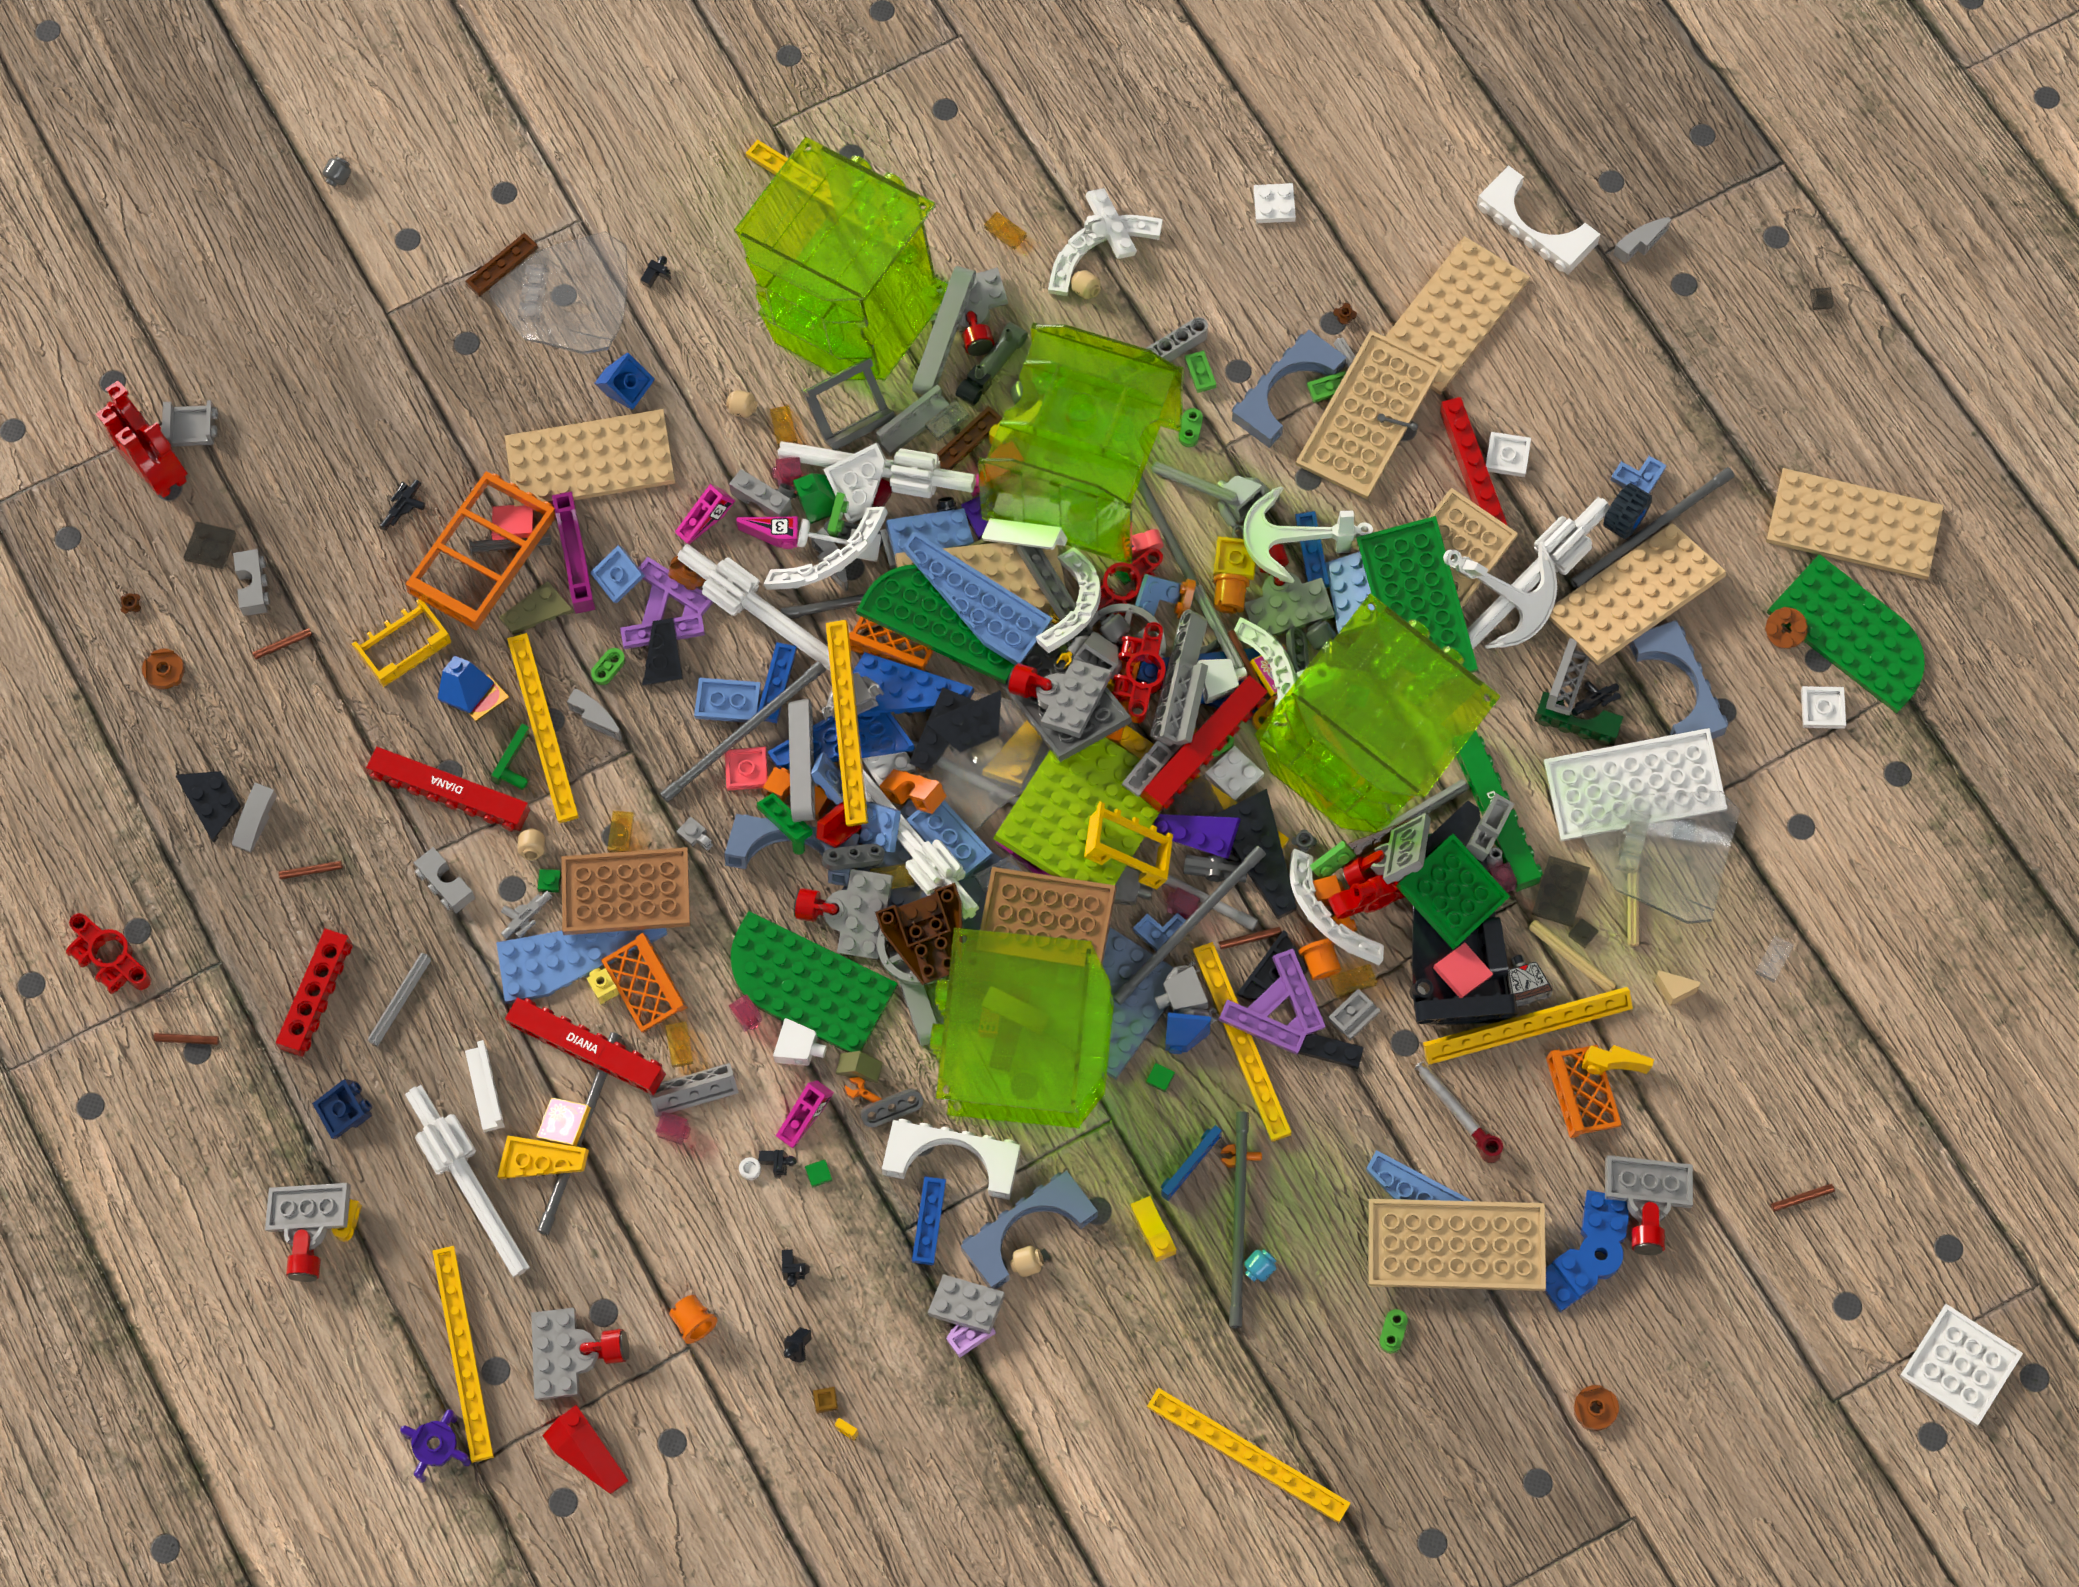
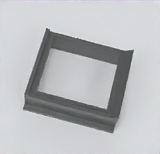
M863 358L858 363L814 386L801 390L824 443L829 445L832 450H837L887 424L896 417L894 411L887 407L870 367L873 366L871 358ZM863 372L879 410L832 433L816 395Z

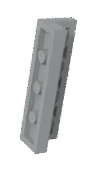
M938 385L933 387L876 432L877 443L889 456H892L951 410V405L942 397L941 388Z
M1572 638L1568 641L1546 705V709L1569 716L1590 659L1585 653L1575 650L1577 642ZM1572 658L1584 660V663L1576 665ZM1575 671L1578 677L1571 679L1567 673ZM1570 685L1573 691L1566 693L1562 687ZM1565 700L1569 706L1565 707L1556 703Z
M1181 659L1176 660L1159 737L1178 746L1192 742L1208 665L1203 663L1191 665ZM1182 667L1189 670L1185 680L1181 674ZM1178 686H1181L1184 692L1181 699L1177 694ZM1174 705H1177L1179 710V716L1176 718L1172 711ZM1170 724L1175 729L1174 736L1167 733Z
M727 1063L662 1082L656 1091L658 1093H655L654 1096L649 1094L655 1117L739 1092L731 1064Z

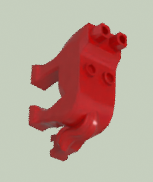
M116 381L106 388L113 402L109 401L95 415L104 425L110 441L120 455L157 495L160 494L165 498L170 494L171 486L174 484L182 486L187 482L185 476L188 473L173 451L171 444L161 432L160 425L156 422L150 426L127 396L129 394L127 389L119 381Z

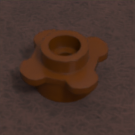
M1344 303L1342 307L1336 308L1333 311L1334 316H1337V320L1343 325L1350 323L1352 319L1357 317V312L1350 308L1351 305L1349 303Z
M128 593L121 596V612L123 614L133 611L135 613L141 610L139 605L140 595Z

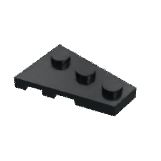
M674 618L656 620L652 623L645 674L642 682L643 686L684 679Z

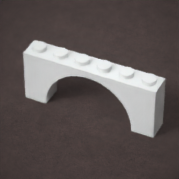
M1508 165L1478 196L1477 207L1482 213L1492 217L1498 225L1505 227L1512 236L1521 239L1528 248H1533L1543 259L1549 260L1556 269L1568 275L1598 245L1600 233L1586 223L1574 231L1560 235L1543 234L1528 227L1518 216L1514 204V198L1522 187L1524 177Z
M906 1119L893 1120L882 1166L883 1175L904 1179L910 1164L925 1150L944 1144L957 1145L973 1152L984 1164L989 1177V1196L1010 1200L1021 1152L1020 1145L1016 1141L1009 1139L999 1141L989 1135L978 1137L968 1131H963L962 1133L953 1132L954 1130L948 1127L937 1129L932 1128L933 1126L927 1123H920V1125L912 1124L911 1121Z

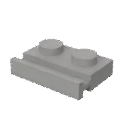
M1358 989L1328 1017V1020L1351 1040L1380 1013V1009Z

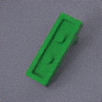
M521 724L491 774V781L499 785L501 780H504L521 790L525 789L529 780L508 768L529 735L528 726Z
M774 793L757 802V809L792 841L793 853L797 855L803 854L805 852V839L813 835L812 829L804 821L793 822L791 809Z

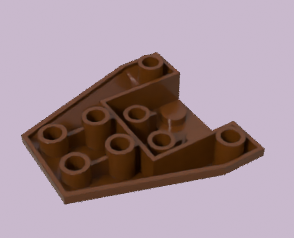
M955 883L936 889L934 894L899 907L893 905L875 912L882 933L922 985L963 971L962 901Z

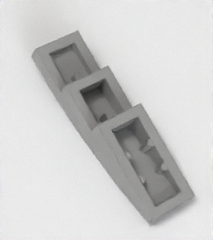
M1157 741L1124 780L1122 786L1139 797L1143 789L1165 767L1182 745L1173 744L1172 746H1167Z

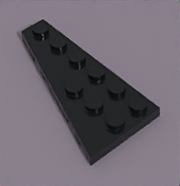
M1267 789L1213 815V817L1241 819L1232 846L1233 852L1241 863L1256 846L1265 851L1266 855L1247 873L1276 918L1280 919L1296 911L1297 906Z

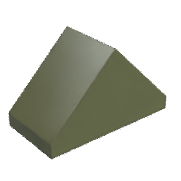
M861 1051L841 1053L836 1074L851 1078L860 1077L865 1081L878 1083L883 1063Z

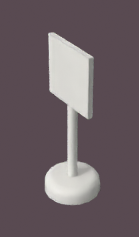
M802 519L797 547H805L808 537L848 545L846 539L809 532L810 521ZM851 529L850 537L854 534L856 529ZM877 534L872 543L857 558L877 562L881 534Z

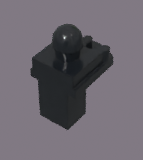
M660 256L657 262L651 259L640 279L643 285L651 288L658 276L668 281L671 280L670 270L664 266L667 264L666 256Z
M784 1150L759 1151L758 1161L761 1165H774L773 1174L776 1179H780L781 1175H787V1165L794 1166L797 1162L794 1156L789 1155L788 1157Z
M793 1249L782 1250L783 1280H786L789 1287H795L797 1280L805 1279V1275L809 1273L810 1267L806 1263L794 1264Z
M799 1327L791 1336L786 1337L784 1340L785 1350L783 1352L785 1358H790L792 1361L799 1363L806 1360L805 1346L812 1340L811 1330Z

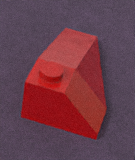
M577 1405L558 1417L542 1435L555 1455L569 1463L610 1495L629 1482Z

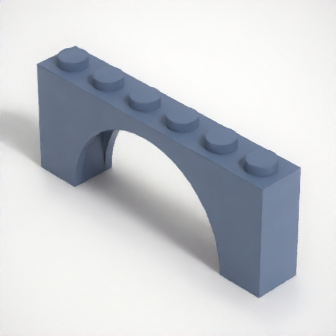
M1311 330L1301 334L1297 338L1296 344L1284 352L1283 358L1279 362H1274L1270 372L1267 375H1262L1258 380V385L1254 389H1249L1245 399L1241 403L1237 402L1232 409V421L1268 448L1278 440L1283 430V425L1273 416L1267 401L1268 394L1273 385L1290 373L1313 371L1330 376L1339 373L1345 367L1346 356Z
M1677 620L1649 629L1628 645L1636 662L1654 659L1672 663L1683 670L1694 685L1696 705L1684 720L1672 726L1671 735L1710 728L1712 739L1725 735L1728 726L1727 718L1721 714L1718 699L1713 697L1711 685L1708 679H1704L1702 666L1699 661L1696 662L1693 647L1690 643H1687L1685 630L1682 626H1679Z
M736 814L725 850V866L746 869L751 858L762 848L773 843L791 840L768 818ZM808 825L812 829L813 835L805 839L806 845L814 848L822 856L827 849L834 848L817 839V827ZM859 834L852 835L839 847L859 845ZM851 869L828 870V883L848 887Z
M1068 1171L1055 1174L1050 1179L1051 1182L1046 1186L1040 1185L1029 1198L1024 1197L1015 1204V1208L1010 1211H1003L998 1216V1220L992 1224L988 1222L981 1227V1232L975 1236L970 1235L963 1240L961 1245L962 1253L989 1288L998 1289L1010 1280L1009 1273L1002 1261L1001 1247L1007 1231L1018 1219L1034 1212H1054L1067 1217L1079 1229H1082L1098 1217L1097 1209Z

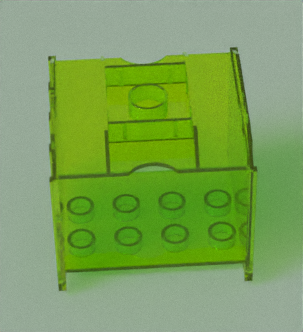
M805 136L734 229L735 234H737L744 247L745 261L757 282L755 285L757 294L755 296L761 306L758 314L766 325L774 343L833 375L863 359L871 358L873 366L870 368L875 380L885 382L933 317L935 311L942 303L948 287L947 283L935 277L924 225L928 214L936 207L935 202L907 189L904 182L895 174L887 172L882 176L872 171L870 164L863 158L853 155L849 159ZM943 289L942 292H937L936 290ZM860 372L845 381L866 380L863 372Z
M1033 322L1031 326L1032 344L1019 375V380L1023 387L1022 397L1014 407L1005 410L987 458L980 457L978 460L982 519L989 521L992 518L1061 527L1068 538L1067 546L1130 564L1132 561V501L1160 427L1178 432L1182 428L1184 368L1173 365L1149 349L1065 324L1039 325Z
M1371 593L1358 607L1334 640L1331 638L1327 640L1254 736L1258 740L1271 774L1341 829L1375 833L1388 826L1400 809L1413 797L1419 796L1424 798L1501 696L1462 666L1464 659L1456 650L1448 646H1444L1442 649L1428 639L1430 632L1423 624L1413 619L1406 622ZM1368 604H1372L1375 609L1370 610ZM1484 695L1490 697L1489 702L1484 700Z
M954 928L949 980L938 979L935 993V1006H938V1011H941V1016L944 1017V1024L933 1023L931 1030L930 1050H933V1055H936V1060H939L936 1099L948 1100L947 1116L1080 1129L1081 1124L1105 1095L1114 1008L1110 980L1095 952L1092 941ZM962 935H965L967 937V941L965 943H961L959 941V938ZM944 1087L946 1088L949 1094H945L943 1092ZM955 1103H960L962 1105L960 1110L957 1111L954 1109Z

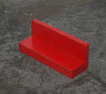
M843 801L817 821L816 838L834 848H838L860 830L862 824L846 825Z

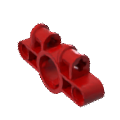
M1151 548L1131 564L1119 562L1111 565L1101 580V598L1097 611L1110 605L1128 604L1133 601L1140 591L1144 575L1156 576L1154 571L1162 563V552L1159 549ZM1148 556H1155L1157 563L1149 562ZM1116 571L1128 573L1129 578L1135 582V590L1132 589L1126 596L1115 595V591L1108 587L1107 578L1109 575L1110 577L1116 574ZM1125 612L1113 613L1114 615L1120 614L1122 617L1126 615Z
M1150 622L1146 625L1143 639L1124 636L1121 640L1123 645L1118 658L1127 662L1125 675H1114L1113 680L1115 683L1111 693L1117 700L1129 702L1128 714L1131 716L1133 723H1141L1145 720L1150 696L1161 688L1165 678V663L1159 656L1163 628L1157 622ZM1151 631H1155L1159 635L1156 637H1151L1148 633ZM1141 661L1149 664L1154 663L1159 668L1157 680L1150 684H1147V682H1137L1131 675L1133 674L1134 665ZM1139 708L1143 712L1141 714H1134L1132 710Z
M1383 875L1369 878L1364 883H1355L1350 889L1332 895L1328 902L1337 919H1344L1361 912L1371 913L1378 911L1394 901L1405 898V896L1396 887L1400 881L1387 884L1383 879Z
M82 913L74 914L70 918L69 926L78 937L68 946L66 954L76 959L78 965L82 968L93 962L99 970L95 980L106 986L110 994L117 992L127 981L137 990H145L150 986L151 977L144 967L132 957V947L121 932L113 929L101 930ZM84 922L85 925L78 929L77 926ZM117 940L124 947L123 953L114 962L103 963L101 959L97 958L98 949L104 946L107 941ZM144 975L141 980L135 981L137 976Z

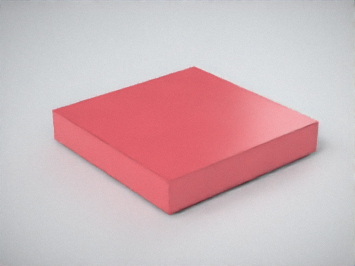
M514 505L493 506L492 523L519 538H528L533 531L534 509L526 505L516 507ZM492 531V540L506 539Z
M766 747L730 749L725 753L727 791L763 788L768 779Z
M1463 943L1433 967L1459 998L1467 996L1493 975L1466 943Z

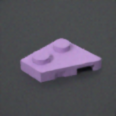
M956 1324L946 1339L960 1358L996 1334V1332L992 1328L991 1333L987 1334Z

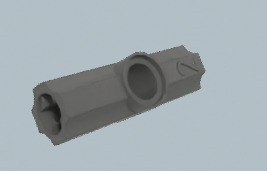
M1186 855L1183 874L1202 876L1209 881L1222 882L1232 874L1241 862L1227 861L1226 858L1216 855L1209 856L1208 858ZM1247 873L1240 879L1239 882L1246 883Z

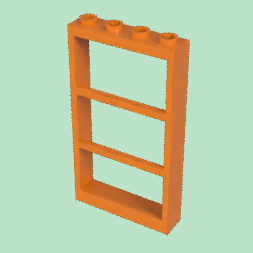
M486 471L406 582L407 593L477 631L556 519L554 506L547 501L542 502L530 492L526 493L520 490L514 483L505 482L499 475ZM488 485L544 515L526 541L470 511ZM465 517L521 546V549L502 576L445 545ZM440 551L497 581L477 611L421 581V578Z

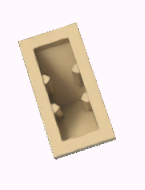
M1658 970L1655 978L1656 984L1670 1006L1695 994L1700 985L1698 981Z

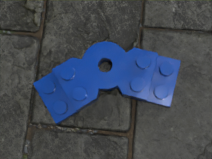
M1586 1191L1580 1233L1584 1241L1579 1250L1569 1249L1546 1267V1290L1544 1292L1560 1313L1594 1290L1598 1279H1608L1619 1270L1623 1261L1621 1243L1626 1238L1629 1218L1626 1201L1605 1199V1193ZM1595 1253H1603L1606 1259L1598 1260L1595 1257Z

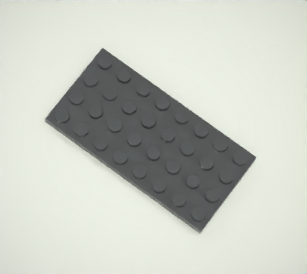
M1053 620L1046 630L1056 625ZM1066 642L1050 653L1036 643L1022 664L1036 668L1037 674L1041 677L1055 673L1065 674L1068 667L1063 669L1066 662L1060 660L1057 664L1056 661L1062 653H1067L1066 649L1071 642ZM1008 679L1005 684L998 682L1060 762L1132 722L1131 716L1106 687L1081 737L1078 738L1042 727L1041 719L1046 709L1038 705L1037 698L1032 696L1024 698L1009 693L1007 688Z

